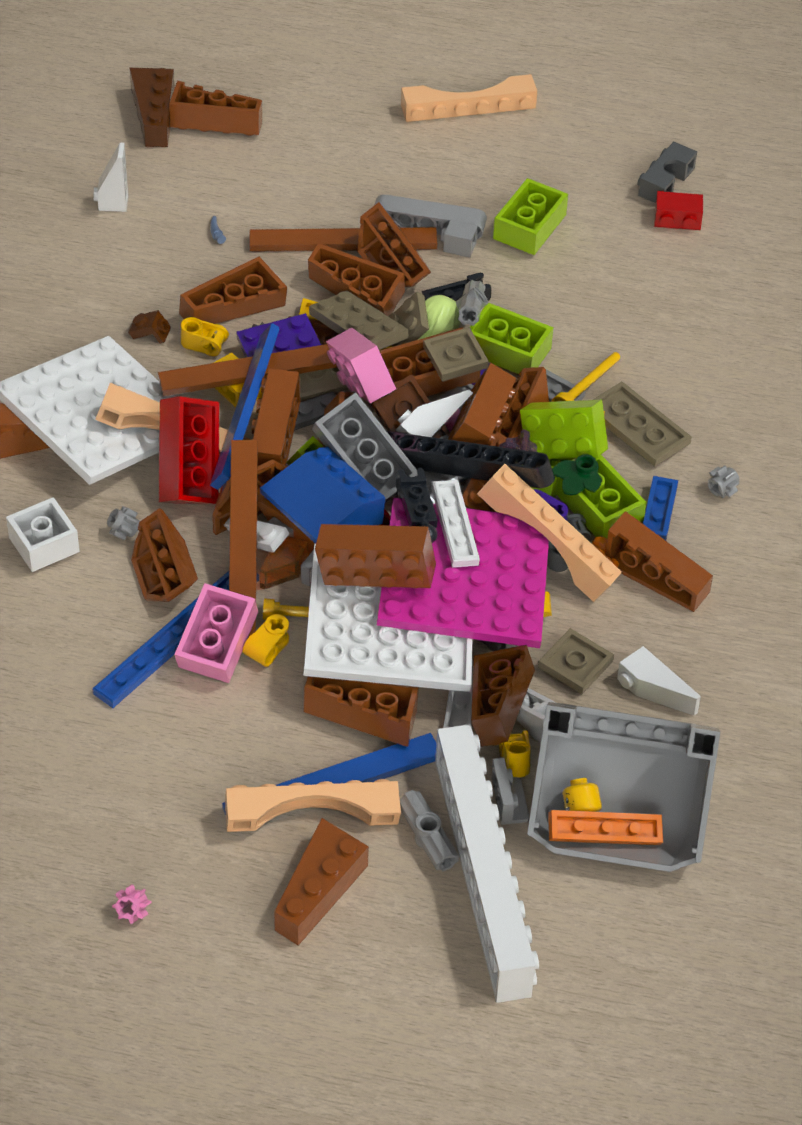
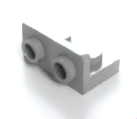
M504 758L493 759L491 780L501 825L528 822L529 813L521 778L513 777L511 768H506Z

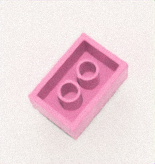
M350 328L326 341L330 349L327 351L328 357L339 369L337 376L342 385H347L351 392L355 391L360 398H364L367 402L372 403L396 390L377 345L355 329Z
M204 583L174 654L178 667L229 683L258 614L256 600Z

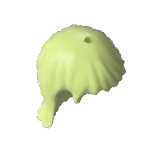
M435 295L425 300L429 330L419 339L459 328L461 322L458 319L459 309L457 308L456 301L444 295Z

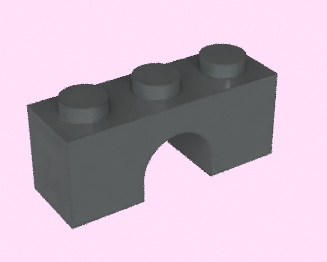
M673 141L667 149H663L660 157L651 163L646 173L640 175L637 183L639 186L638 196L656 203L657 191L673 192L675 178L685 181L695 169L697 151Z

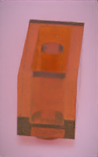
M288 536L274 553L269 552L260 569V588L268 589L299 578L301 575V565L310 555L308 553V541Z

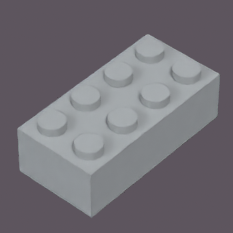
M357 393L351 395L316 421L312 428L325 447L328 446L385 496V503L398 494L396 475L399 469H403L406 475L410 477L418 475L416 468Z

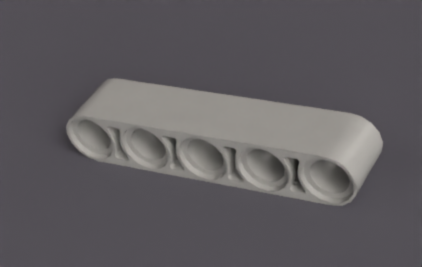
M380 195L376 198L374 204L376 205L380 202L400 228L436 227L438 235H441L443 228H447L452 219L478 225L477 239H480L487 220L485 212L480 209L392 195Z

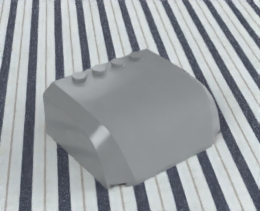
M548 702L527 834L555 854L667 872L694 863H700L720 739L719 728ZM587 778L588 783H594L599 787L602 809L599 812L662 815L663 843L661 845L549 841L548 812L551 810H565L562 791L566 787L571 786V780Z

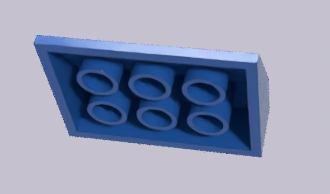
M328 446L303 454L260 487V493L315 544L321 524H383L385 496Z

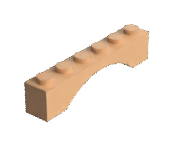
M532 74L510 76L493 87L473 92H446L424 85L401 88V107L406 122L535 109L537 102V88Z
M110 383L95 420L117 429L145 427L160 430V402ZM220 426L219 456L228 433L227 429Z
M506 464L477 493L496 512L518 518L543 534L556 547L565 560L574 584L593 602L621 574L622 571Z
M379 779L374 782L362 783L358 780H351L340 784L324 781L316 785L292 783L289 786L264 784L260 787L236 785L232 788H226L225 811L227 832L256 831L264 823L280 814L310 807L342 811L359 818L369 826L397 825L401 815L398 781Z

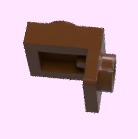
M156 310L145 314L140 313L135 316L128 333L132 339L153 334L161 344L166 341L171 326L160 311Z

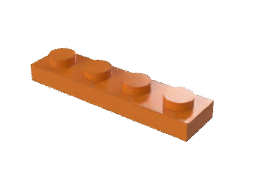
M551 810L548 812L549 841L661 845L663 843L662 815L565 810Z

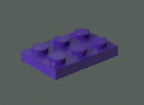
M306 313L271 322L279 327L272 353L321 345ZM271 323L236 332L237 340L245 358L254 355L260 335Z

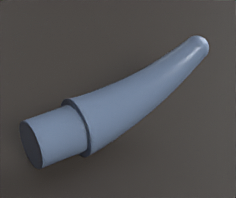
M212 216L210 223L211 235L219 244H223L226 241V237L218 227L217 217Z

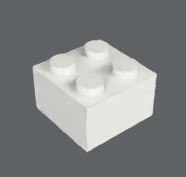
M54 497L6 517L9 539L32 572L80 552L77 530Z

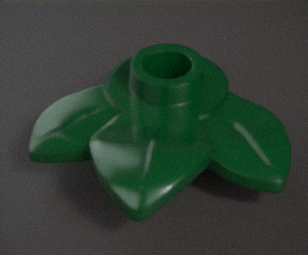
M580 455L575 461L564 460L552 468L554 475L563 479L562 491L565 495H577L584 489L594 493L601 486L602 479L598 474L599 465L591 455Z

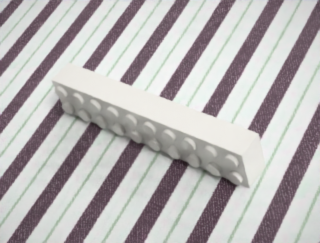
M471 724L437 729L435 763L496 1003L531 998L533 985H537L535 969H539L537 952L531 951L532 934L530 926L524 925V903L522 900L518 901L516 893L519 892L517 877L511 876L510 869H512L511 855L509 851L505 852L503 847L506 842L503 827L498 828L497 804H492L491 797H493L491 781H486L484 776L487 770L484 757L480 758L478 753L480 752L479 736L473 735Z

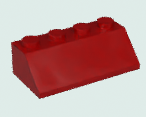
M182 396L161 399L159 502L170 504H216L219 489L210 486L219 459V402Z

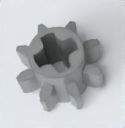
M724 465L721 468L718 466L709 472L711 478L708 480V487L715 496H721V498L725 496L731 497L738 492L736 486L739 484V476L733 468H727Z
M122 506L121 510L114 509L107 520V525L111 527L109 533L122 540H125L126 536L133 537L138 531L140 522L136 519L138 513L125 506Z

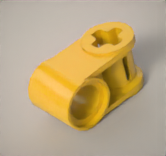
M194 317L186 318L181 322V345L184 348L213 357L220 354L222 343L227 341L229 337V332L225 327Z
M280 614L269 616L257 631L246 640L243 646V654L265 667L270 666L276 656L289 643V634L287 632L289 629L288 619Z
M525 730L521 734H511L508 742L499 744L500 757L505 759L506 768H511L513 777L527 776L530 773L531 746L528 731Z

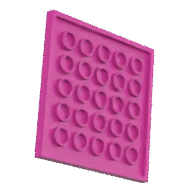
M393 498L389 526H409L402 500L399 498ZM433 503L438 522L436 528L437 539L432 543L436 567L431 588L381 587L377 626L518 646L527 645V647L540 649L549 540L531 525L508 514L466 508L480 558L479 566L452 568L436 504Z

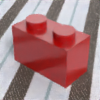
M657 191L654 227L701 230L703 194Z

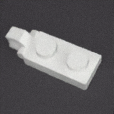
M229 518V519L227 520V522L224 524V527L227 528V530L229 531V533H230V518ZM257 521V549L274 553L290 533L286 527Z

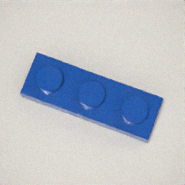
M653 476L643 524L666 541L679 480Z

